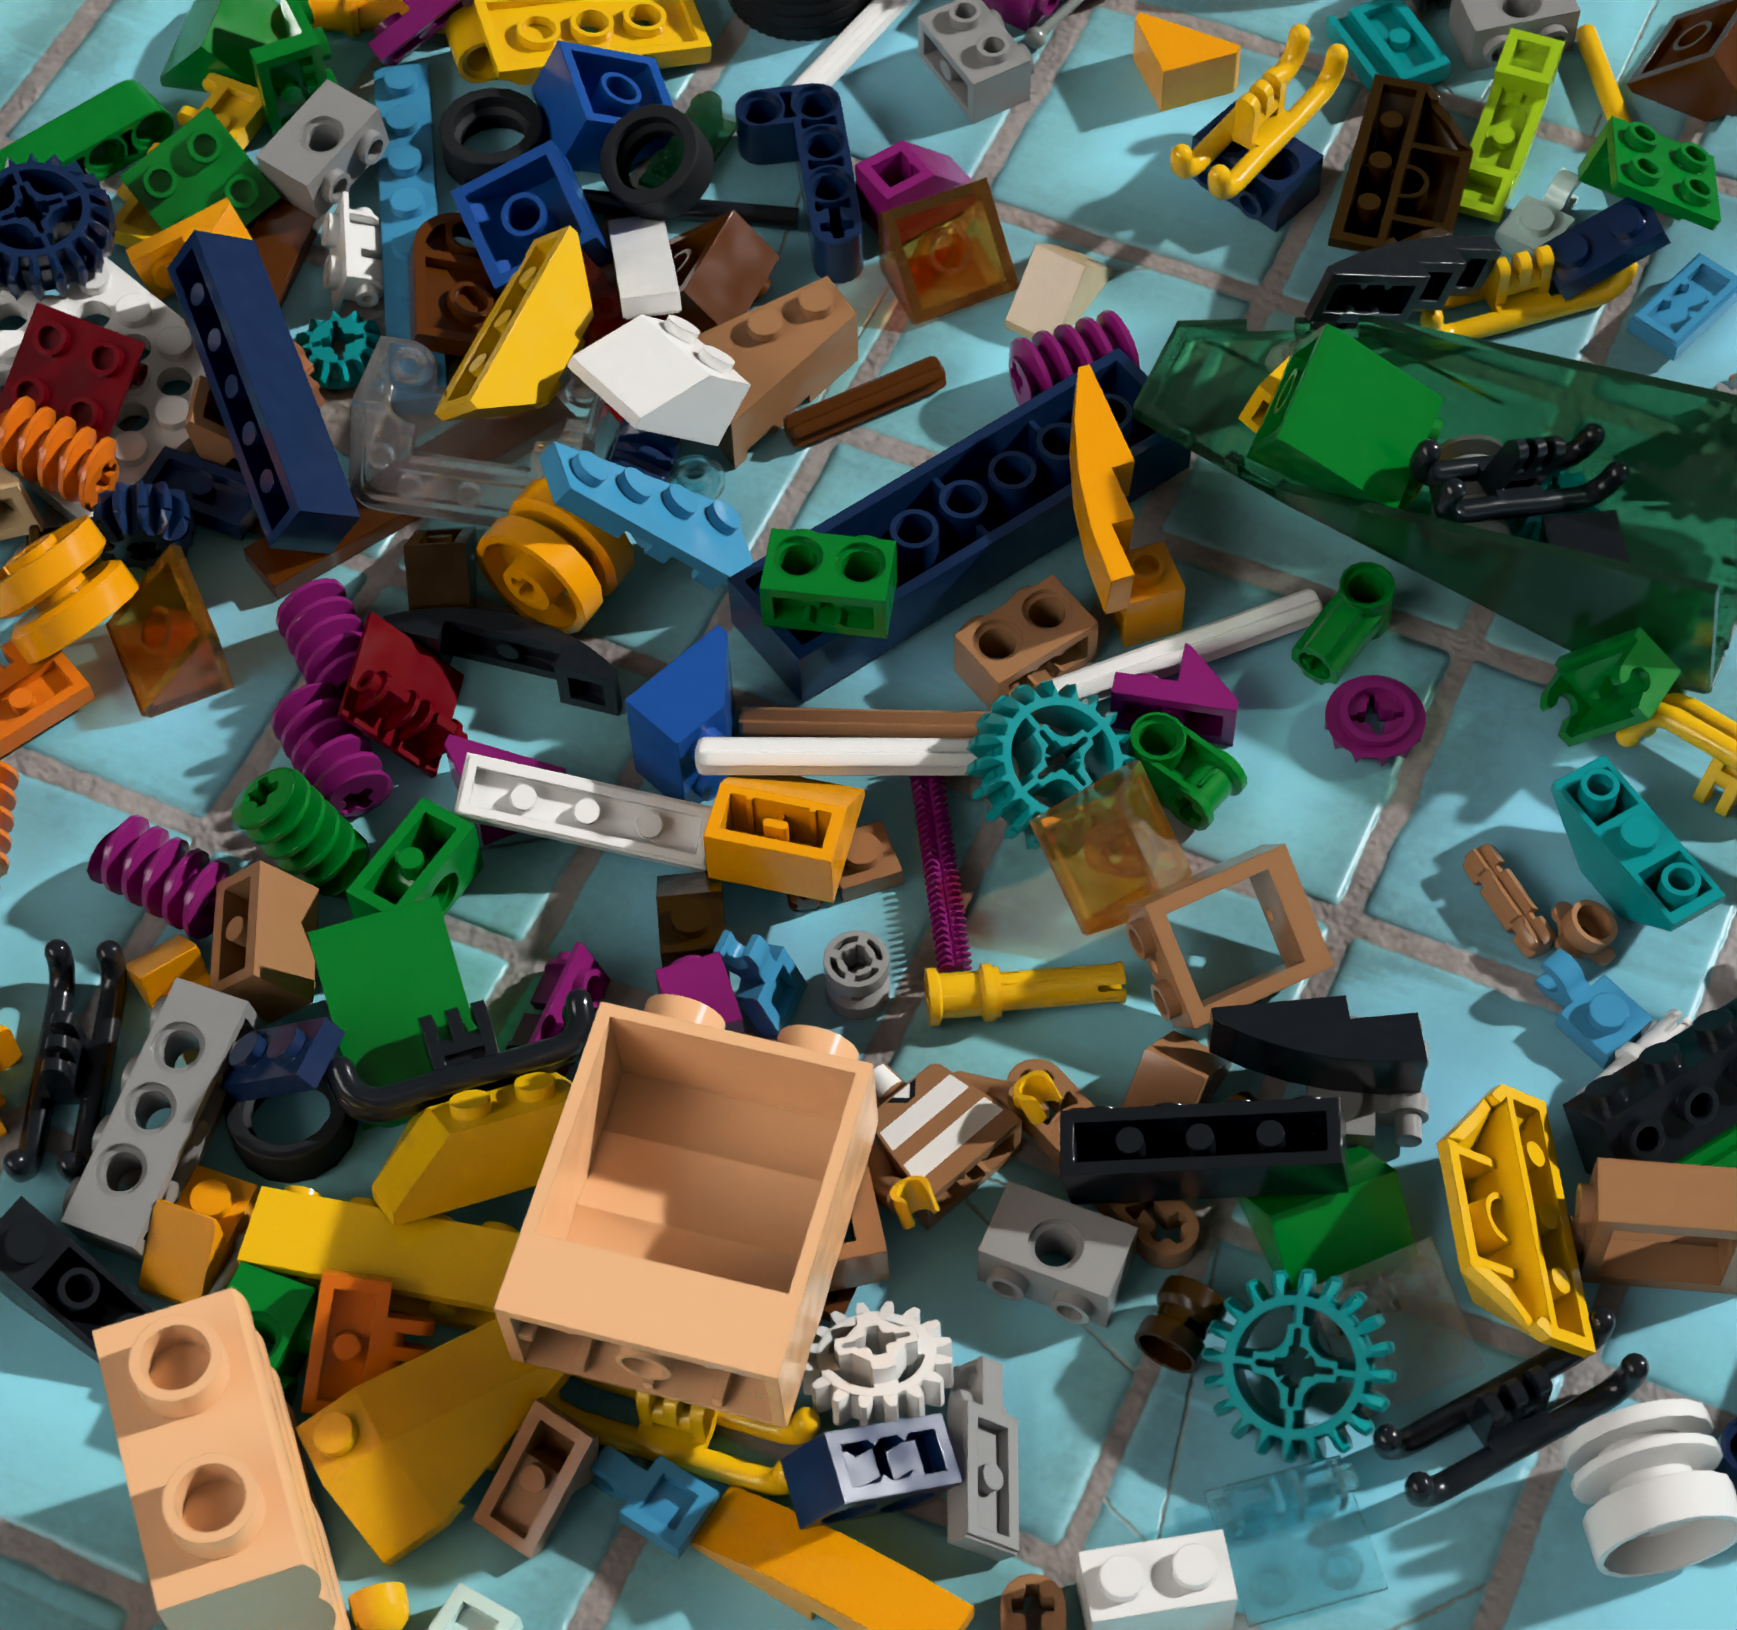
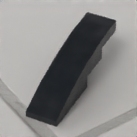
M1442 236L1400 241L1365 250L1327 267L1304 315L1309 322L1406 324L1413 309L1442 310L1449 296L1477 297L1503 250L1492 236Z

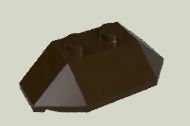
M1379 74L1374 75L1329 235L1328 246L1362 252L1400 241L1453 236L1474 151L1454 119L1439 103V96L1431 84Z

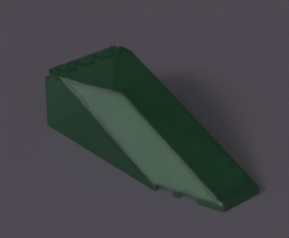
M1370 315L1359 316L1358 328L1340 329L1444 398L1437 415L1438 418L1444 421L1443 428L1437 439L1440 445L1449 439L1469 434L1489 435L1500 440L1503 445L1511 439L1525 440L1531 437L1544 438L1545 436L1552 435L1561 436L1565 443H1567L1587 424H1600L1605 431L1603 443L1587 459L1564 471L1572 474L1582 471L1585 481L1588 482L1599 475L1613 461H1623L1629 466L1630 475L1624 485L1612 496L1599 503L1600 511L1616 510L1631 562L1627 563L1433 517L1430 510L1432 496L1429 492V486L1426 485L1409 502L1407 507L1402 510L1313 489L1246 458L1256 434L1238 419L1239 415L1258 385L1291 355L1295 345L1318 329H1312V322H1309L1306 317H1295L1294 330L1249 331L1247 319L1177 321L1132 406L1134 419L1285 505L1571 652L1641 627L1682 671L1667 694L1681 693L1686 695L1687 690L1708 694L1712 691L1725 659L1724 651L1729 648L1737 628L1736 394Z

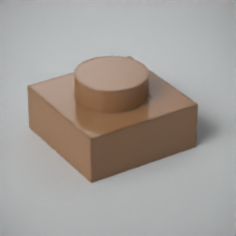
M882 820L855 828L837 889L843 903L903 885V870Z

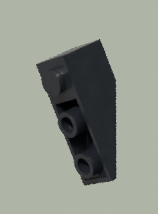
M22 1196L0 1218V1292L15 1305L99 1363L92 1334L93 1330L154 1312L151 1307Z

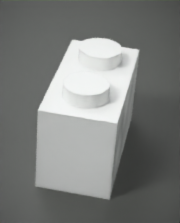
M1223 1529L1078 1552L1076 1588L1085 1630H1233L1238 1595Z

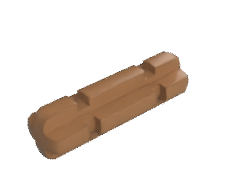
M1489 843L1483 844L1477 849H1472L1465 855L1463 869L1474 885H1482L1484 887L1480 894L1508 933H1516L1512 940L1523 956L1534 959L1541 954L1547 953L1554 946L1553 942L1556 939V933L1545 917H1536L1535 913L1539 910L1512 870H1503L1502 866L1506 862L1498 850Z

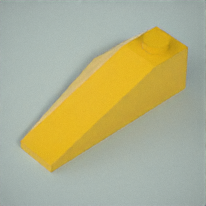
M496 1318L352 1388L297 1426L295 1430L324 1488L381 1561L390 1567L452 1523L465 1507L460 1503V1500L486 1469L493 1472L504 1459L507 1452L503 1448L521 1427L534 1400L542 1397L550 1402L572 1375L511 1360Z

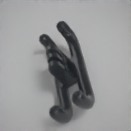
M1596 423L1584 426L1567 443L1559 435L1545 436L1544 438L1531 437L1525 440L1511 439L1504 443L1496 455L1438 460L1442 452L1440 444L1436 440L1425 439L1417 445L1409 459V473L1415 481L1426 486L1441 485L1433 498V512L1443 523L1454 525L1572 512L1591 508L1619 490L1629 478L1630 470L1625 462L1616 460L1608 464L1595 478L1582 485L1549 490L1542 489L1540 485L1549 474L1564 471L1578 465L1599 448L1605 439V431L1600 424ZM1478 481L1487 495L1485 497L1463 499L1466 492L1464 483Z
M53 939L44 948V956L49 971V989L18 1149L9 1151L3 1158V1168L6 1174L15 1182H27L33 1179L40 1170L45 1155L54 1104H79L71 1151L63 1152L57 1159V1170L61 1177L68 1183H71L78 1176L81 1177L93 1153V1135L99 1122L105 1117L127 991V970L124 953L121 946L113 940L103 941L96 949L101 979L100 995L91 1040L87 1039L78 1017L72 1013L75 994V964L68 943L62 939Z
M573 989L567 994L565 1005L562 1009L565 1029L560 1034L502 1052L499 1050L484 1000L470 1003V1015L476 1027L472 1031L465 1032L457 1007L445 1010L444 1017L450 1037L439 1040L437 1025L431 1014L417 1018L432 1072L383 1086H371L360 1080L353 1062L348 1057L337 1056L330 1061L327 1067L329 1091L337 1106L351 1118L371 1124L390 1122L418 1114L427 1107L448 1102L453 1095L462 1091H488L514 1084L518 1077L527 1073H559L575 1065L583 1054L595 1019L592 998L584 989Z
M1603 1307L1595 1308L1589 1314L1596 1351L1605 1344L1616 1326L1613 1312ZM1550 1347L1403 1428L1398 1429L1391 1424L1380 1425L1373 1434V1446L1379 1457L1387 1460H1399L1416 1454L1470 1425L1484 1445V1448L1432 1476L1425 1472L1417 1471L1409 1475L1405 1481V1495L1412 1505L1423 1508L1436 1506L1454 1498L1575 1431L1581 1425L1617 1407L1642 1385L1648 1375L1649 1364L1642 1354H1628L1622 1359L1619 1367L1605 1380L1548 1412L1546 1407L1553 1390L1551 1379L1587 1359Z

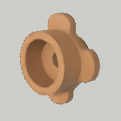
M1585 899L1576 902L1573 906L1568 902L1561 901L1552 908L1551 917L1558 927V935L1555 940L1557 950L1560 948L1573 958L1592 959L1599 966H1606L1615 958V951L1610 944L1617 936L1618 926L1614 916L1605 906L1596 901Z

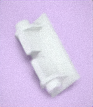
M346 191L342 192L335 213H326L321 232L322 246L329 247L330 253L325 262L323 287L331 290L332 311L334 310L337 314L344 299L356 301L362 307H373L384 294L382 260H378L382 252L380 219L371 209L366 207H360L355 210L349 209V194Z

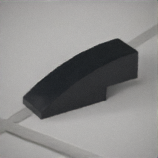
M1346 995L1211 1008L1207 1038L1209 1052L1243 1068L1286 1082L1331 1091L1369 1094L1420 1093L1428 1060L1418 1012L1350 1019Z

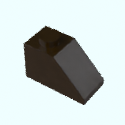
M476 526L416 530L403 546L409 610L439 607L476 608Z
M707 871L657 876L656 901L662 968L669 966L672 962L684 956H706L713 954V950L722 932L726 930L722 880L708 878ZM726 970L730 980V971Z

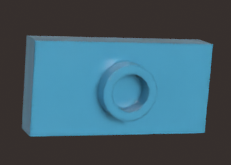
M1698 253L1629 318L1627 332L1675 361L1737 302V275L1703 254Z

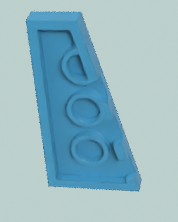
M555 441L539 456L556 505L616 538H619L625 531L629 532L634 540L644 549L645 554L663 564L671 557H674L692 567V580L710 590H713L720 583L728 587L727 578L754 563L740 527L741 519L733 506L723 500L708 498L689 491L682 485L664 482L645 475L636 468H626L599 458L589 451H580Z

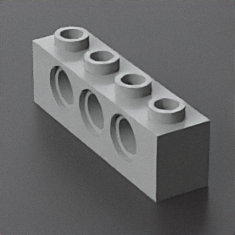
M176 977L168 995H163L156 1002L150 1016V1033L140 1054L134 1055L127 1063L121 1078L122 1092L111 1115L105 1116L99 1122L92 1139L93 1153L82 1176L76 1177L71 1182L63 1199L62 1210L64 1214L60 1222L80 1241L143 1263L155 1203L158 1199L173 1204L177 1203L197 1164L200 1165L224 1114L223 1106L227 1092L221 1089L220 1085L231 1066L229 1056L232 1049L249 1031L263 1029L265 1025L248 1001ZM199 1048V1054L193 1063L184 1068H174L176 1060L183 1052ZM171 1108L170 1116L163 1125L151 1130L146 1129L149 1118L156 1111ZM134 1169H142L141 1178L134 1187L126 1191L117 1190L121 1178L127 1172Z

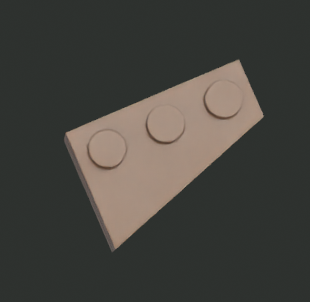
M828 276L699 334L698 339L703 344L715 347L729 355L735 361L732 369L751 384L718 445L732 466L736 469L748 458V449L766 433L773 436L783 427L785 416L804 400L809 403L813 401L859 360L857 313Z

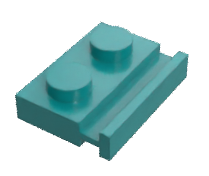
M1372 0L1348 9V15L1339 19L1334 15L1327 17L1325 34L1333 44H1343L1347 48V63L1369 92L1375 74L1431 85L1449 78L1451 61L1403 0Z

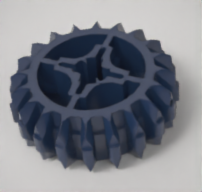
M31 152L27 163L16 164L7 156L5 169L0 171V291L9 287L10 294L16 300L26 291H33L34 296L41 302L45 291L56 289L65 298L67 284L74 282L86 288L87 272L102 273L103 257L112 255L114 247L113 237H115L117 225L115 216L111 213L113 211L111 199L106 194L105 189H101L100 182L96 179L94 173L84 174L77 161L63 167L62 162L54 154L45 163H40Z

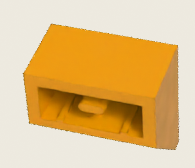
M728 775L720 782L703 835L708 878L834 903L865 798V789L794 775Z

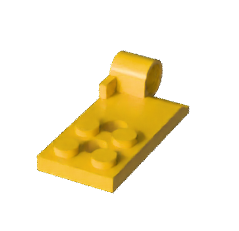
M472 0V5L462 7L452 13L447 19L444 28L458 73L464 80L471 83H486L498 78V80L512 81L518 86L534 84L558 40L653 57L656 59L659 69L710 63L712 51L711 42L694 0ZM644 20L650 26H640L634 22ZM594 27L598 32L590 33L581 28Z

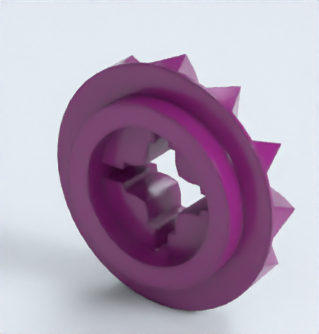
M1379 675L1360 676L1344 682L1331 694L1325 709L1324 729L1329 730L1333 738L1334 748H1344L1351 752L1356 763L1363 757L1377 759L1381 766L1391 757L1400 756L1406 759L1412 747L1417 742L1422 741L1426 725L1425 709L1416 693L1398 680ZM1369 705H1372L1373 713L1377 714L1379 721L1384 722L1381 734H1376L1375 731H1372L1370 724L1365 723Z

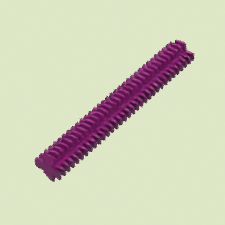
M909 776L911 779L910 785L912 786L911 791L913 792L914 811L916 812L915 818L917 819L916 825L918 826L917 831L919 833L918 838L920 840L919 845L921 847L920 851L922 854L921 858L923 861L922 865L938 973L970 971L972 967L969 965L973 961L968 959L971 953L967 952L970 946L966 945L969 939L965 938L968 932L964 931L967 925L963 924L966 918L962 917L965 911L961 910L964 904L960 903L963 900V897L959 896L962 890L958 889L961 884L957 882L960 880V877L955 876L959 873V870L955 869L958 863L954 862L957 859L953 855L956 850L952 849L955 843L951 842L954 836L950 835L953 832L949 828L952 826V823L948 822L951 816L947 815L950 810L946 808L949 806V803L945 802L948 799V796L944 795L947 790L943 789L946 786V783L942 782L945 777Z

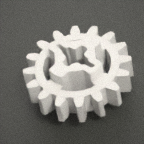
M886 1301L882 1305L880 1312L869 1311V1308L862 1302L856 1304L855 1316L848 1318L844 1314L834 1311L830 1313V1329L818 1326L803 1375L802 1389L804 1395H812L813 1409L817 1413L830 1409L833 1410L834 1425L840 1427L851 1418L859 1419L860 1426L874 1424V1421L899 1420V1417L908 1415L910 1418L925 1416V1404L942 1407L945 1403L944 1389L952 1388L954 1384L952 1341L950 1337H941V1324L937 1319L920 1324L919 1308L912 1307L903 1315L894 1313V1305L891 1301Z

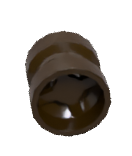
M1171 1275L1166 1278L1157 1294L1158 1309L1155 1314L1148 1315L1143 1319L1135 1334L1134 1341L1138 1348L1157 1364L1172 1371L1191 1374L1197 1370L1203 1359L1202 1351L1206 1348L1204 1341L1207 1335L1213 1334L1209 1331L1211 1321L1217 1319L1224 1320L1227 1310L1224 1306V1300L1205 1284L1189 1277Z

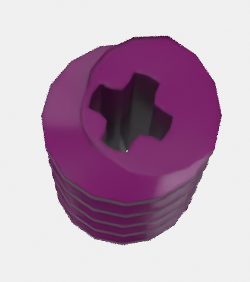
M1106 310L1097 316L1096 321L1090 317L1080 318L1075 323L1074 328L1065 323L1058 325L1054 329L1053 335L1048 331H1038L1033 335L1031 342L1024 337L1015 338L1011 342L1009 349V374L1012 389L1019 406L1032 399V394L1037 393L1039 395L1078 372V367L1091 364L1118 347L1140 368L1135 342L1123 320L1114 311Z
M322 578L310 581L288 595L278 607L276 624L280 635L286 641L290 654L295 658L297 668L304 676L306 685L319 682L333 684L337 691L336 697L343 698L364 624L356 616L353 603L346 598L344 586L336 579Z
M324 682L305 685L292 691L280 700L273 711L271 726L274 735L281 741L283 751L291 759L293 769L298 770L309 781V784L313 785L323 795L324 799L335 807L340 815L345 819H353L367 814L380 806L389 797L393 788L392 779L389 774L382 771L381 760L379 756L372 753L370 740L360 730L337 716L342 698L336 697L337 691L334 685Z
M136 814L127 818L119 827L101 839L90 857L87 874L90 880L98 884L104 883L109 891L117 895H124L125 899L139 907L144 906L146 912L158 918H164L167 924L179 930L184 929L188 936L199 940L213 933L216 884L230 876V869L228 864L219 859L210 862L209 854L199 848L190 851L189 843L180 837L170 839L168 830L158 825L150 828L148 819Z

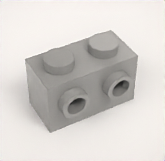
M954 0L918 16L919 57L973 124L1030 100L1031 74L1034 73L1033 58L1028 48L1023 43L1018 44L1008 33L1001 16L996 10H989L982 0Z

